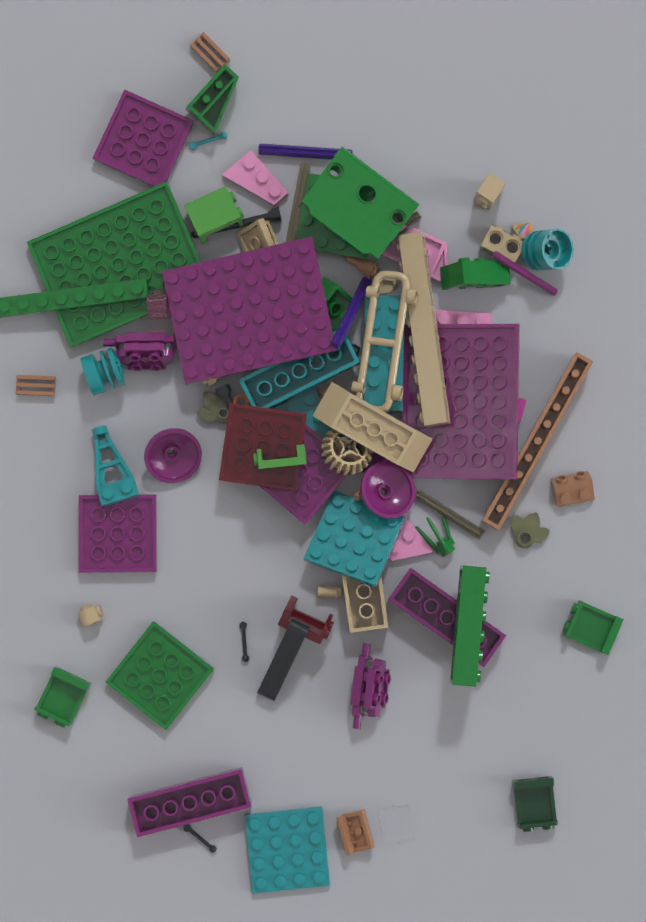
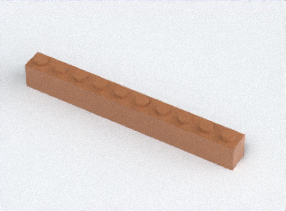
M577 352L572 356L518 453L517 480H503L481 519L482 523L497 531L500 530L591 367L592 360Z

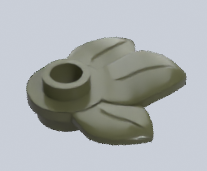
M212 391L203 392L205 407L197 411L199 417L207 422L217 420L220 423H227L228 409L224 400ZM221 410L227 411L225 417L220 416Z
M538 513L529 514L524 519L518 515L513 518L511 527L515 533V543L520 548H528L533 543H541L549 535V529L539 527L540 519ZM522 535L527 536L526 542L521 541Z

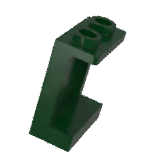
M552 776L513 780L517 825L519 829H523V832L534 831L535 827H542L543 830L554 829V825H558L553 790L554 779Z

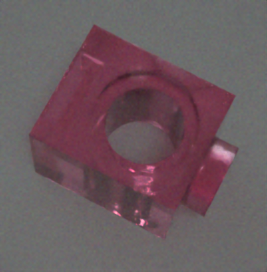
M162 290L152 291V294H146L148 318L150 320L169 319L167 294L163 293Z

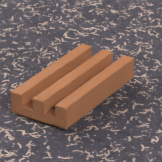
M204 32L195 39L196 41L190 44V47L216 73L224 64L230 61V58ZM203 39L224 59L223 62L202 41ZM198 44L219 64L217 67L197 47Z
M17 375L16 395L55 396V376ZM21 380L51 381V384L21 383ZM21 387L51 388V392L21 390Z

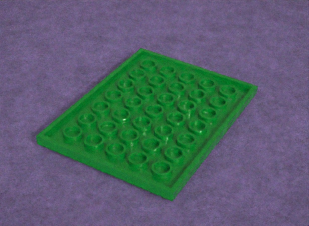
M167 181L27 241L47 291L147 279L149 298L55 311L71 348L168 307L169 303L162 271L201 262Z

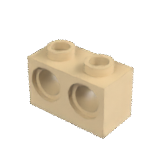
M489 173L475 195L474 200L476 204L482 209L487 208L490 210L506 183Z
M491 225L479 249L490 255L497 251L513 262H516L521 253L523 239L518 235L513 234L511 236L505 233L506 230L498 225L495 227ZM497 236L500 242L493 244L490 242V237ZM513 244L517 251L510 253L507 250V245Z

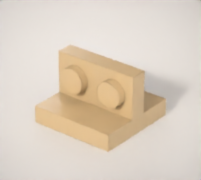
M264 218L256 220L237 233L244 252L279 244L270 221H265Z

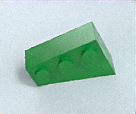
M226 64L221 67L185 109L213 135L218 128L239 78Z
M465 257L459 258L456 263L440 267L442 290L459 287V289H466V287L495 288L511 284L510 269L494 258L489 259V261H486L485 258H476L474 261H470V258Z

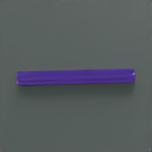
M261 143L259 144L258 153L260 155L333 159L340 149Z
M367 277L362 278L330 343L332 347L339 349L366 295V288L372 283L371 279L369 280Z

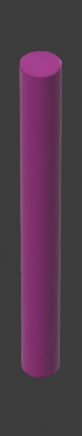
M497 251L493 253L492 258L551 295L555 296L558 289Z

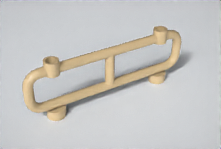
M388 270L377 273L373 279L372 286H367L366 297H369L370 301L358 381H353L351 386V392L356 393L355 396L363 400L370 346L393 347L385 403L382 406H375L384 412L391 408L393 400L401 401L403 398V386L395 384L407 304L416 305L418 299V290L410 289V281L404 273ZM384 278L397 279L402 282L394 340L372 337L377 300L380 295V282Z

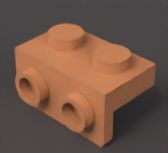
M578 471L571 475H559L551 479L557 507L595 500L593 481L588 471Z
M365 809L344 813L337 817V829L340 831L342 847L346 855L375 847Z

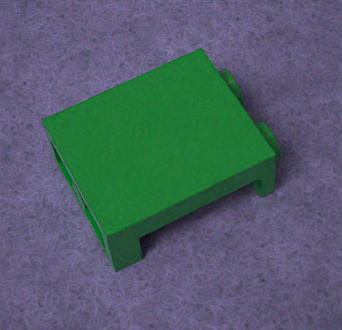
M578 600L577 603L574 602L570 610L572 614L571 619L565 622L562 629L565 632L563 636L609 655L624 619L586 604L581 600Z
M56 666L53 668L51 677L34 710L37 711L38 716L44 719H48V717L54 719V723L63 728L66 725L70 726L91 683Z

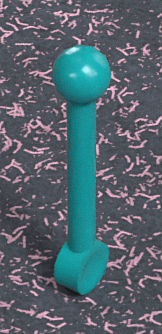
M222 132L220 135L206 140L190 142L189 147L195 150L199 145L221 138L226 139L228 135L226 132Z

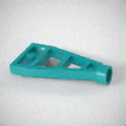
M103 425L93 428L96 488L102 507L140 496L134 476L108 435L107 426ZM110 448L115 460L103 463L101 451ZM113 466L118 467L123 475L122 479L108 484L105 481V470Z

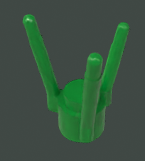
M442 516L441 519L447 538L440 536L431 519L427 517L426 520L438 539L436 544L418 526L415 529L433 547L436 554L440 553L444 557L455 550L453 546L455 542L451 537L445 517Z

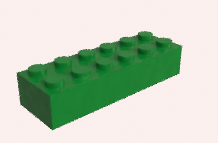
M460 566L450 683L452 685L476 687L477 683H480L481 671L478 670V663H482L483 658L480 643H484V631H481L482 623L486 622V611H483V604L487 603L488 600L485 584H489L490 572H486L487 567Z

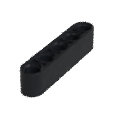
M292 618L258 689V694L275 701L310 626Z

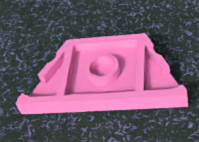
M412 227L405 234L419 232L420 230ZM422 232L425 234L431 279L441 283L440 267L448 265L447 242ZM398 238L384 250L381 256L399 264V260L402 259L401 252L399 253L396 243L399 241Z
M406 516L389 556L391 561L427 554L433 551Z

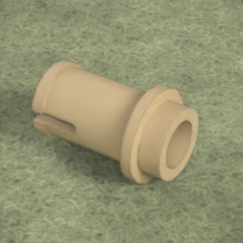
M335 584V586L318 585V598L335 597V599H338V597L342 596V587L338 586V584Z

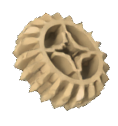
M332 428L322 440L324 444H322L321 449L324 452L321 455L322 457H327L324 461L325 464L331 463L330 469L337 468L336 473H340L342 470L344 476L348 472L351 475H354L356 471L360 473L363 468L368 466V462L371 461L372 457L370 455H372L373 451L353 439H344L343 437L347 436ZM356 443L360 448L361 455L359 454V451L356 448ZM333 444L338 451V456L334 452ZM351 445V447L349 448V450L346 451V452L343 454V452L345 451V449L348 448V447ZM343 459H348L351 462L343 461Z

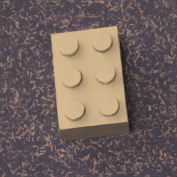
M342 575L349 632L388 628L382 577H380L375 588Z

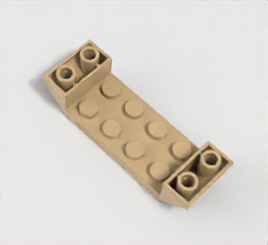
M333 382L330 383L312 415L336 431L412 472L415 471L433 439Z

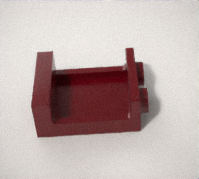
M291 595L278 625L287 629L293 618L310 626L305 638L321 644L323 638L327 640L334 624L331 621L333 615L329 614L326 622H323L294 608L298 598Z

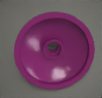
M179 428L160 431L150 439L144 451V462L147 470L154 478L165 483H177L188 479L197 471L202 459L201 446L196 437L190 432ZM171 448L174 449L173 452H171V453L168 452L169 449H171Z
M381 461L370 466L365 471L360 484V492L364 504L373 514L381 518L394 519L404 515L412 507L415 500L416 490L412 476L405 468L392 461ZM381 489L384 490L385 495L381 494Z

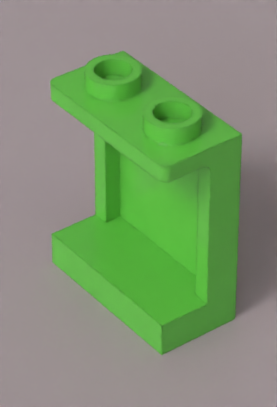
M226 186L184 205L201 244L208 242V235L238 222L239 226L243 225L241 219L244 217L240 207L236 208L234 203L237 200L232 191L228 192Z
M305 444L296 445L298 457L263 460L262 449H257V453H254V464L258 465L259 469L307 464Z

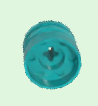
M561 229L530 232L522 242L521 249L525 264L530 269L536 271L565 268L570 263L574 251L573 242L569 234Z
M113 348L107 349L109 358H106L104 352L100 351V361H97L93 354L80 358L93 396L106 392L105 383L107 382L112 389H116L114 382L116 379L120 387L125 386L124 371Z

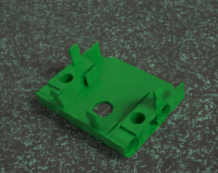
M342 146L312 185L310 191L298 207L300 208L302 204L306 205L311 216L362 254L374 256L376 259L373 263L375 264L417 209L419 203ZM330 171H336L338 176H333ZM364 186L371 187L375 192V198L370 202L363 201L359 196L360 188ZM392 217H397L400 223L394 222Z

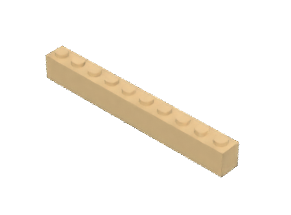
M419 231L398 235L399 241L396 244L398 252H401L402 259L399 260L400 270L408 277L410 289L418 290L416 305L407 304V309L409 310L407 325L408 328H411L412 332L409 340L411 347H414L412 362L417 369L414 377L420 391L417 393L418 403L422 406L420 420L426 427L451 424L425 234Z

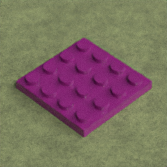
M124 89L94 153L93 160L153 187L168 180L194 124V120Z
M305 425L303 439L307 464L300 465L296 491L259 486L305 525L347 476H344L342 470L340 473H336L337 468L335 467L330 469L331 463L325 464L324 461L327 457H322L321 455L324 452L321 449L322 444H324L322 442L323 438L308 425ZM333 447L335 454L338 456V451Z
M156 494L140 495L104 507L101 505L99 495H79V573L157 572Z

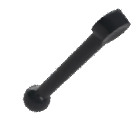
M241 622L239 627L242 630V661L248 662L249 656L247 655L245 631L247 624Z
M190 824L184 825V831L194 835L209 848L210 852H216L217 848L215 845L209 844L191 829Z

